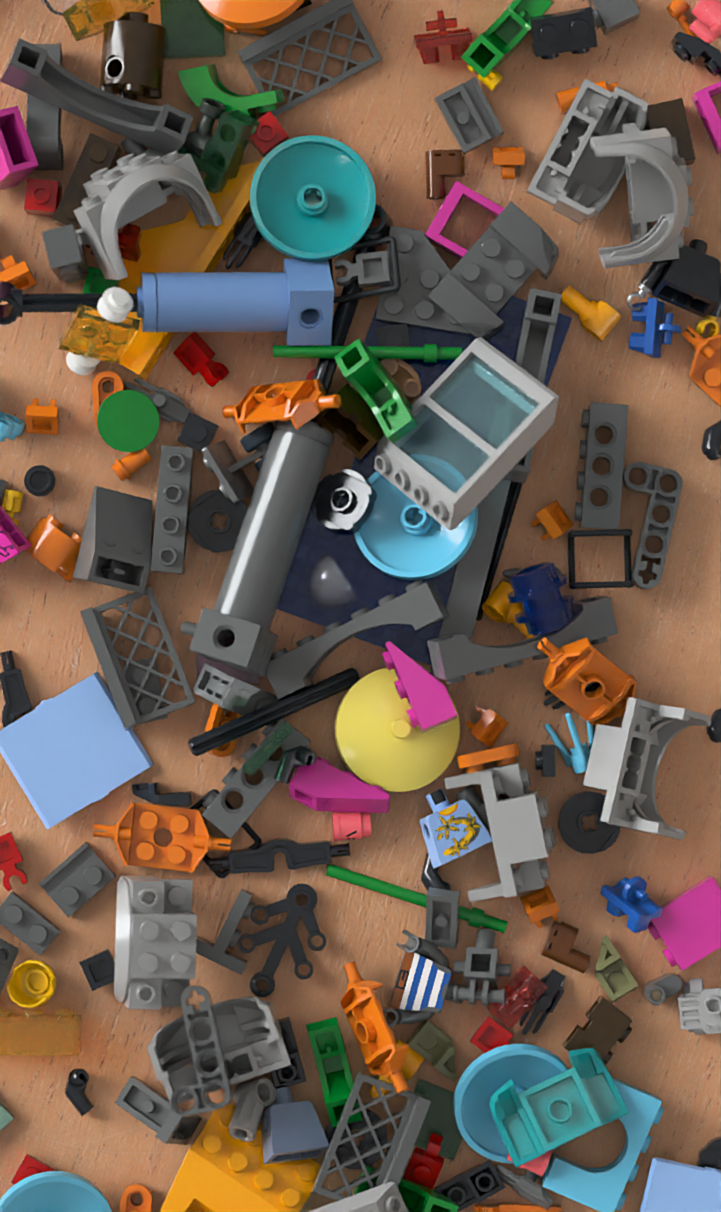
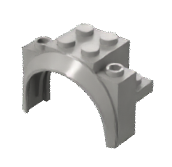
M584 79L527 193L554 206L553 211L580 225L584 218L589 219L599 215L609 202L626 171L625 156L597 157L595 150L591 149L590 137L623 133L622 124L635 123L639 130L643 131L647 120V102L617 86L612 93Z
M635 123L622 124L623 133L590 137L591 149L595 150L597 157L625 156L631 243L599 248V259L603 267L608 269L632 264L679 259V248L683 247L682 228L690 227L689 216L694 215V205L692 197H688L687 186L692 185L690 166L685 165L684 158H680L678 155L675 137H671L666 128L640 131ZM657 221L653 228L651 226V223H647Z
M177 151L168 153L161 158L147 157L146 154L135 157L134 154H129L116 161L118 166L110 170L103 168L90 175L92 180L83 184L88 197L81 201L83 206L74 210L81 226L80 229L76 230L79 244L90 245L105 279L121 280L128 276L118 246V229L167 203V196L173 193L176 196L182 194L188 201L200 227L205 225H215L217 227L223 223L191 154H178Z
M628 697L621 728L597 724L583 786L607 792L600 821L630 830L683 840L687 831L669 826L663 821L658 812L655 799L657 771L661 758L671 740L681 730L689 726H710V716L684 708L664 706Z
M518 762L446 777L444 779L446 790L481 784L501 879L499 882L468 891L469 901L474 902L499 896L508 898L517 896L520 892L544 888L546 885L545 880L550 879L547 861L541 860L550 855L551 849L556 846L552 827H546L545 817L549 815L546 796L540 797L539 790L531 792L527 788L531 786L527 768L522 769L521 763ZM506 793L511 798L500 800L499 794ZM522 862L519 868L514 869L513 864Z
M120 876L117 882L114 996L117 1001L123 1003L127 1008L161 1009V1006L181 1007L182 992L190 987V979H195L197 915L192 912L193 880L159 879L156 876Z
M240 997L213 1004L231 1085L291 1065L272 1000L266 1002L257 997ZM200 1009L196 1010L197 1014H190L191 1020L198 1017H209L208 1011L201 1013ZM184 1016L158 1030L147 1046L158 1081H163L169 1101L177 1089L198 1083ZM205 1022L198 1023L195 1027L196 1037L200 1040H207L211 1035L210 1026ZM211 1053L205 1054L202 1058L203 1068L209 1072L215 1071L218 1067L217 1057ZM213 1085L209 1089V1093L222 1089V1087ZM182 1092L178 1097V1103L193 1099V1096L190 1093Z

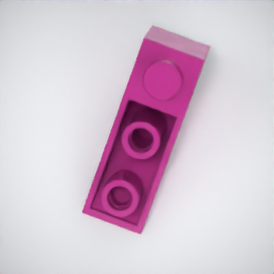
M390 641L386 642V652L382 653V657L388 670H395L398 680L394 684L400 698H407L411 709L406 712L413 728L419 726L421 733H424L455 720L457 712L445 685Z
M317 757L310 766L304 765L299 767L289 783V797L315 811L388 813L390 810V795L383 788L377 785L370 786L360 781L352 772H342L321 757Z

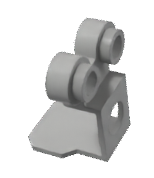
M702 978L689 979V982H684V994H680L678 997L681 1030L688 1029V1032H695V1035L721 1033V988L704 989Z

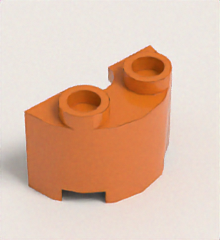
M48 515L46 519L41 517L26 537L32 546L25 551L51 571L56 572L71 583L74 578L73 575L82 537L76 533L69 537L61 531L64 525L51 515Z

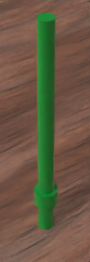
M424 344V347L367 346L378 359H424V363H437V360H456L462 354V347H437V344ZM273 345V358H334L348 346Z
M333 864L328 866L326 876L426 908L427 895ZM460 906L459 919L467 921V925L476 928L483 926L501 933L505 932L508 921L486 915L484 910L475 907L471 910Z

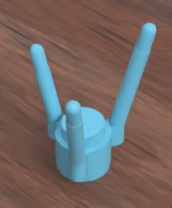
M565 714L575 745L569 749L571 753L569 754L551 725L545 724V729L562 754L566 766H572L575 774L585 772L595 734L594 726L586 721L588 747L587 743H581L571 714Z

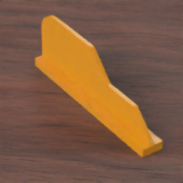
M261 157L260 161L214 172L205 187L223 222L219 226L205 225L200 227L192 209H190L182 221L133 233L121 251L128 276L120 280L118 288L128 293H136L137 287H140L141 273L214 272L234 237V231L245 214L251 211V183L254 173L264 157ZM99 312L83 313L82 330L88 342H90L103 320ZM129 312L127 318L122 322L114 323L109 321L95 346L99 352L146 381L176 332H142L141 318H137V312Z

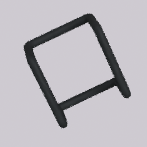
M577 530L569 532L568 562L570 589L633 587L630 535L633 533L632 530ZM624 536L625 581L575 582L574 537Z

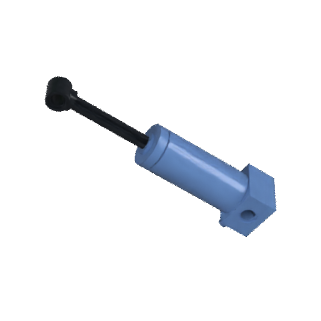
M284 259L283 272L141 273L140 287H137L136 293H129L133 300V307L130 312H137V318H141L142 332H285L287 345H331L334 287L328 260L303 261ZM1 281L0 302H8V304H0V325L11 324L18 317H23V312H99L98 302L102 298L103 293L22 294V289H17L9 282Z

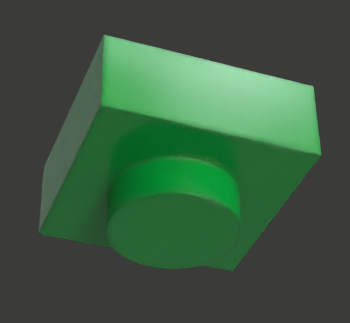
M89 266L82 293H104L108 288L119 287L120 280L105 279L100 268Z

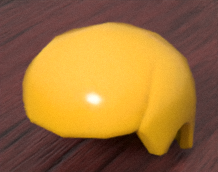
M27 960L13 969L10 981L7 983V991L11 1001L24 1008H36L45 1005L55 993L57 986L56 974L51 966L41 960Z

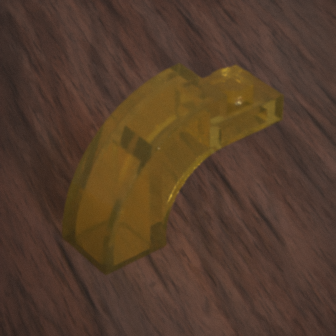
M79 0L62 14L75 40L79 41L103 33L106 22L117 20L125 12L142 13L155 3L154 0Z

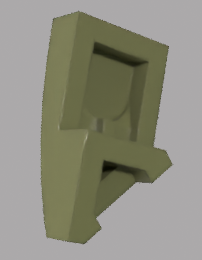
M604 936L601 942L595 976L611 1002L614 1003L639 986L608 936Z
M429 1020L422 1021L407 1039L406 1043L432 1063L437 1070L455 1082L457 1079L454 1063L455 1049L451 1038Z

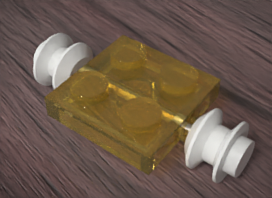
M111 287L105 290L98 302V309L79 304L59 338V349L69 352L66 356V363L74 373L83 376L89 375L94 372L100 360L118 364L138 333L140 320L127 317L133 307V300L125 290L118 287Z

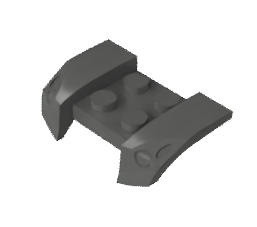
M511 201L428 297L476 338L481 337L486 341L505 328L504 322L496 314L531 274L537 270L544 279H548L559 257V249L546 232Z

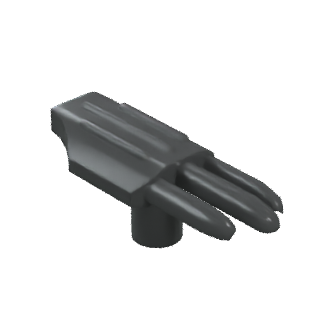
M135 378L134 381L155 392L153 395L130 382L125 383L126 387L143 393L150 398L157 408L159 417L168 422L175 421L185 424L191 410L184 405L182 398L162 387L157 388L139 378Z
M497 1164L495 1169L502 1182L512 1187L523 1198L548 1211L553 1200L542 1186L535 1183L539 1175L527 1170L524 1176H518Z

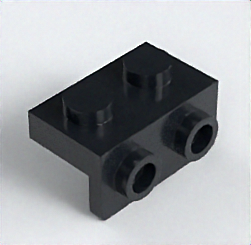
M591 7L529 18L533 41L532 50L536 57L541 56V59L557 58L559 53L571 51L573 54H582L589 52L592 47H597L594 15Z

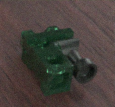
M203 98L199 107V111L203 116L196 130L187 134L186 140L179 149L178 154H191L199 174L200 171L207 174L204 180L206 189L212 193L222 192L229 179L237 177L238 168L243 160L244 150L251 134L256 133L260 122L239 110L225 112L226 106L215 99ZM215 119H219L218 125L213 135L211 133Z

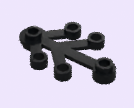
M303 883L296 884L290 888L286 899L267 906L257 905L252 909L251 919L258 925L265 924L271 916L289 911L284 923L252 935L248 933L243 934L238 939V948L243 953H250L256 946L276 939L262 971L255 973L251 978L250 989L254 995L267 997L274 991L275 979L273 976L287 945L295 962V975L304 980L310 978L313 974V965L307 960L296 931L298 921L302 917L309 933L308 946L314 951H320L325 947L326 937L320 932L313 913V909L317 905V894L311 886ZM305 894L308 902L305 905L297 904V895ZM256 910H264L266 918L261 921L257 920L254 916ZM315 935L321 936L323 939V944L319 947H315L311 943V938ZM250 938L253 941V946L250 949L243 948L241 945L242 939ZM301 964L309 966L310 972L307 975H301L298 972V967ZM260 979L268 982V988L264 991L259 990L256 986L257 981Z

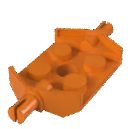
M689 325L681 334L694 346L693 350L695 351L688 377L721 407V334L706 339Z
M320 379L251 386L246 396L237 405H225L222 408V415L226 419L235 417L242 434L246 433V423L260 424L265 421L275 420L283 422L291 419L295 429H299L317 416L320 411L326 408H339L341 398L338 394L326 396V391Z
M587 637L558 648L547 638H543L542 642L538 643L537 648L550 658L542 680L546 689L593 726L597 724L606 725L616 717H624L628 697L634 698L637 682L632 674L628 675L593 647ZM589 683H600L597 690L593 692L584 691Z
M134 802L129 805L117 824H113V826L94 824V829L105 830L106 832L93 831V837L112 838L115 841L125 866L133 865L186 871L189 873H193L208 851L221 850L230 852L231 846L219 845V843L229 845L232 843V839L218 838L210 835L201 810ZM160 828H166L172 834V841L167 846H161L155 840V833Z
M355 961L343 966L350 982L347 985V991L340 1000L344 1013L370 1074L385 1076V1078L390 1077L396 1094L403 1093L409 1089L402 1074V1067H404L409 1046L406 1044L397 1047L394 1033L388 1027L383 1015L382 1005L373 992L375 989L382 987V983L364 980L360 976Z

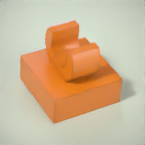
M492 146L493 165H501L502 179H515V165H525L524 147Z
M12 255L1 260L5 270L0 272V282H9L17 289H22V291L37 284L25 261L17 264Z
M34 398L32 405H27L26 407L27 433L58 435L59 413L55 399L50 400V406H39L38 398Z
M557 500L536 513L537 518L531 523L533 527L542 523L546 528L547 532L540 537L542 541L550 537L554 540L574 526Z
M477 707L475 710L481 714V718L477 724L467 720L466 725L471 729L470 734L491 748L509 722L489 708L484 710L481 707Z
M549 885L520 897L531 924L535 923L538 928H541L543 926L540 920L551 916L554 922L558 920L557 913L560 912V909Z

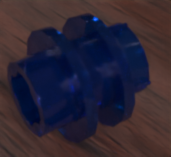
M544 562L529 566L514 573L512 578L509 579L513 591L507 594L509 603L521 602L523 610L515 614V620L517 623H525L529 635L537 636L556 631L571 622L570 619H573L570 607L575 604L574 596L561 595L559 588L566 585L568 579L566 574L558 575L554 563Z

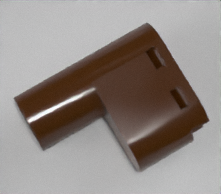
M430 150L425 152L427 199H444L445 178L465 176L462 150Z
M557 921L553 923L540 955L581 973L585 972L591 956L572 948L579 931L578 928L562 921L561 923Z

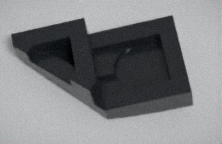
M159 782L132 784L133 794L147 801L164 805L192 804L191 791L160 794Z

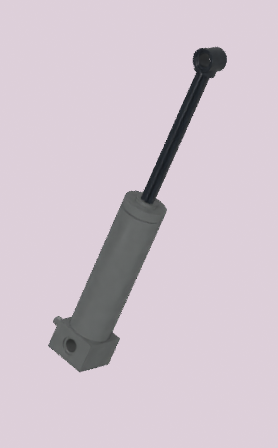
M375 205L372 220L381 218L380 224L376 228H368L359 242L389 236L390 228L394 224L381 206ZM383 244L356 249L352 263H356V254L375 252L377 246H382ZM358 279L344 286L341 296L362 292L363 288H359ZM359 299L338 303L332 320L331 345L324 346H344ZM320 358L313 379H320L326 391V396L337 367V362L334 358ZM315 417L299 429H295L291 419L283 422L277 420L274 428L275 431H273L214 609L203 608L198 625L187 621L181 625V632L183 634L193 636L189 650L207 660L265 677L278 635L271 632L270 628L334 440V435L318 425V420Z

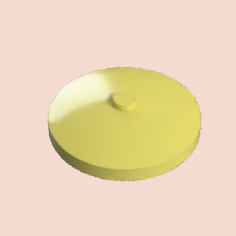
M383 668L359 679L344 695L335 719L336 745L347 768L362 782L370 786L377 785L388 792L416 790L437 779L451 763L456 753L460 736L458 712L450 696L457 712V718L421 733L419 726L413 728L406 711L410 710L411 707L407 698L401 699L396 690L394 682L398 680L395 670Z

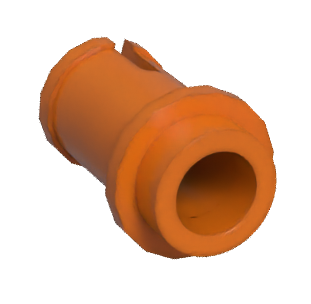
M143 448L136 452H130L120 460L116 458L114 460L116 463L111 467L121 481L126 478L130 480V475L148 462H151L152 458Z

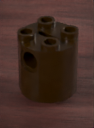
M125 12L117 20L106 22L103 34L100 89L114 95L119 93L120 97L133 101L137 100L138 95H143L147 99H162L166 28L149 23V15L140 12Z

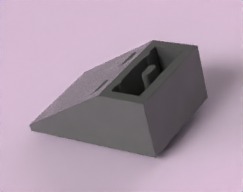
M94 486L73 577L144 594L151 566L152 500Z

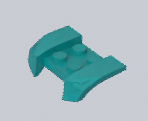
M594 1048L568 1051L569 1060L573 1068L517 1094L514 1084L510 1079L491 1096L489 1106L495 1124L516 1168L600 1126L602 1127L629 1114L603 1059Z

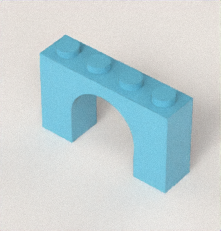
M613 1076L611 1077L629 1111V1114L618 1118L623 1123L626 1136L621 1154L609 1165L589 1168L553 1153L541 1180L543 1187L599 1212L621 1210L627 1195L623 1190L627 1181L633 1182L639 1165L636 1164L640 1152L645 1153L652 1138V1136L648 1135L653 1123L656 1125L659 1123L664 1111V1107L660 1106L662 1103L660 1097Z

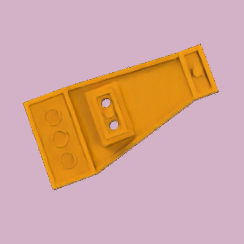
M228 1103L226 1106L214 1110L189 1148L159 1212H300L312 1193V1188L321 1165L311 1158L264 1165L261 1124L259 1123L253 1141L245 1142L234 1139L228 1132L235 1106Z

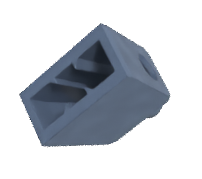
M290 1087L275 1089V1104L269 1106L261 1117L264 1165L321 1157L328 1149L329 1142L312 1102L309 1100L294 1102Z

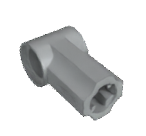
M260 1078L243 1082L236 1086L234 1090L236 1107L228 1132L234 1139L245 1142L254 1140L265 1107L273 1104L276 1097L275 1087L269 1079Z

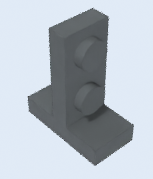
M206 663L192 692L216 705L241 715H246L279 700L276 695L233 677Z
M241 889L215 944L196 936L197 954L242 975L248 961L227 951L226 948L227 946L234 948L242 932L236 929L241 918L248 919L255 905L254 902L250 901L253 894L244 889Z
M134 1076L130 1077L115 1101V1104L156 1131L157 1135L155 1137L165 1144L186 1145L202 1120L197 1114L190 1116L177 1115L172 1110L170 1101Z

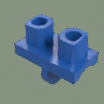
M648 298V302L632 305L633 307H641L639 311L632 310V320L635 322H646L645 333H631L629 349L641 352L651 358H660L661 345H671L672 334L681 333L682 326L673 325L674 313H664L665 302L659 301L658 298Z
M635 876L631 879L625 877L613 886L603 885L600 893L608 899L606 911L611 915L617 917L629 916L627 928L634 933L647 930L650 920L660 917L662 908L648 897V894L645 892L647 883L640 876Z

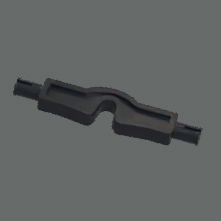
M12 650L0 653L4 671L0 673V681L5 699L2 711L3 727L13 723L17 715L32 710L22 670L16 669Z
M277 838L263 843L259 848L231 850L227 857L209 858V862L212 864L210 865V871L230 869L231 874L246 872L269 873L274 870V855L277 852H283L286 855L287 867L295 870L312 865L331 863V857L350 856V850H347L350 847L349 843L330 845L328 840L297 843L291 839Z

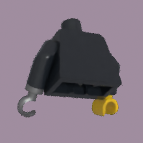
M694 239L690 241L689 247L683 245L682 248H679V259L652 262L638 284L639 292H633L628 296L627 305L631 310L639 311L641 307H633L631 299L635 296L644 298L646 293H652V296L700 317L706 318L707 316V319L698 322L696 331L702 335L705 331V326L709 324L711 330L708 337L716 336L719 333V325L716 319L721 317V263L718 259L706 254L708 248L706 242Z

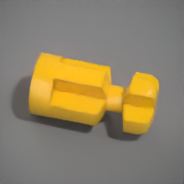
M468 64V70L471 73L475 70ZM496 70L485 78L480 74L477 76L491 91H494L504 79Z
M5 489L2 507L13 522L18 525V520L14 518V513H20L23 492Z

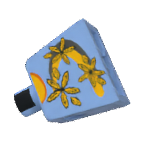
M442 788L425 796L433 814L420 819V826L433 869L492 841V836L465 799L450 805Z

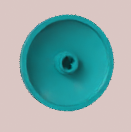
M300 136L287 140L273 148L258 165L250 188V209L260 234L279 252L303 261L328 260L352 249L367 232L376 205L374 181L363 159L344 143L324 136Z

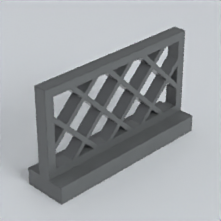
M331 0L237 51L241 62L244 64L259 93L266 92L261 82L269 84L267 92L272 90V86L290 91L287 103L276 110L270 111L274 117L382 59L353 4V0ZM349 12L356 23L352 36L335 31L338 18ZM334 21L331 29L323 27ZM358 29H359V31H360V33H361L363 39H360V38H357V37H356L357 32H358ZM321 30L330 33L325 51L307 46L312 32ZM333 35L351 40L346 57L329 52ZM306 36L304 44L295 42ZM354 42L366 44L373 57L364 62L350 59ZM291 44L303 48L298 66L280 61L284 47ZM306 49L323 54L319 72L301 67ZM279 51L277 59L268 57L269 55ZM327 56L345 61L340 75L332 77L322 74ZM262 59L274 62L275 66L271 80L258 77L252 65ZM348 62L357 65L346 71ZM279 64L296 69L291 87L274 82ZM300 71L317 76L314 89L309 92L295 89ZM321 77L329 79V81L319 86ZM294 92L302 94L298 98L292 100Z
M151 586L145 588L144 594L134 592L95 608L90 607L80 611L125 731L196 703ZM148 596L152 606L147 618L130 611L134 601ZM129 603L127 609L119 607L123 604ZM110 609L124 613L118 629L106 625L101 613ZM153 613L155 614L158 623L150 620ZM128 615L145 622L138 638L121 632ZM148 624L161 629L163 637L158 647L141 640ZM107 630L115 633L112 641ZM119 635L136 642L129 658L115 652L114 645ZM164 642H166L169 652L161 649ZM139 644L156 651L149 668L132 661ZM159 653L172 658L174 666L169 676L152 669ZM118 659L127 662L123 670ZM130 664L147 671L140 688L128 683L125 678ZM175 671H177L180 681L173 679ZM150 673L167 680L160 697L143 690ZM170 682L183 687L187 699L177 703L164 699ZM130 688L138 691L135 699H133ZM141 693L158 700L153 712L140 717L136 704ZM161 702L169 705L167 707L159 709Z
M358 1072L312 1191L339 1201L348 1197L340 1193L347 1190L350 1197L353 1195L350 1188L366 1181L370 1189L388 1182H395L398 1188L430 1107L431 1100L423 1094L407 1090L399 1094L408 1098L404 1109L391 1114L386 1099L397 1095L394 1085ZM363 1081L375 1085L379 1097L364 1104L359 1096ZM381 1088L390 1092L383 1094ZM357 1099L359 1106L353 1108L355 1101ZM382 1101L388 1117L371 1124L365 1109ZM362 1111L368 1126L351 1133L347 1125L348 1119L351 1115ZM400 1117L399 1122L396 1126L394 1120ZM391 1122L394 1129L393 1137L391 1140L380 1144L374 1129ZM345 1129L347 1136L342 1137V1134ZM370 1131L376 1146L359 1153L354 1138ZM350 1140L356 1156L339 1163L335 1154L338 1145ZM388 1147V1150H387V1152H386V1155H384V1152H383L382 1149H385V1148ZM379 1151L383 1160L380 1169L368 1174L362 1159ZM332 1159H334L336 1165L330 1167ZM359 1161L365 1176L348 1183L342 1168ZM338 1170L344 1185L334 1190L322 1187L326 1175ZM376 1177V1180L373 1185L371 1179Z

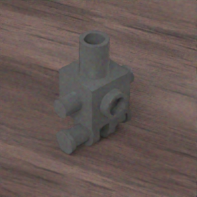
M479 929L477 931L475 948L467 947L465 961H454V973L464 974L467 988L454 986V1002L464 1000L469 1001L470 1005H475L476 1000L482 1001V1005L489 1006L490 1002L505 1005L506 989L498 990L499 977L511 976V964H501L499 951L494 949L495 931Z

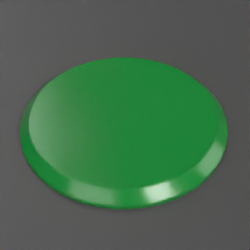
M122 390L111 394L104 400L98 411L97 427L102 439L113 449L121 452H136L147 447L156 437L159 429V414L154 403L143 393L134 390Z

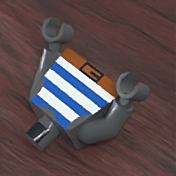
M403 930L402 933L408 936V941L403 945L396 944L404 950L390 1001L391 1008L382 1006L383 1012L387 1013L385 1020L389 1028L396 1024H414L431 1019L435 1013H441L444 1000L454 1002V986L467 988V986L450 982L452 968L448 966V958L433 942L417 937L407 930ZM458 1000L455 1003L462 1004L463 1000Z

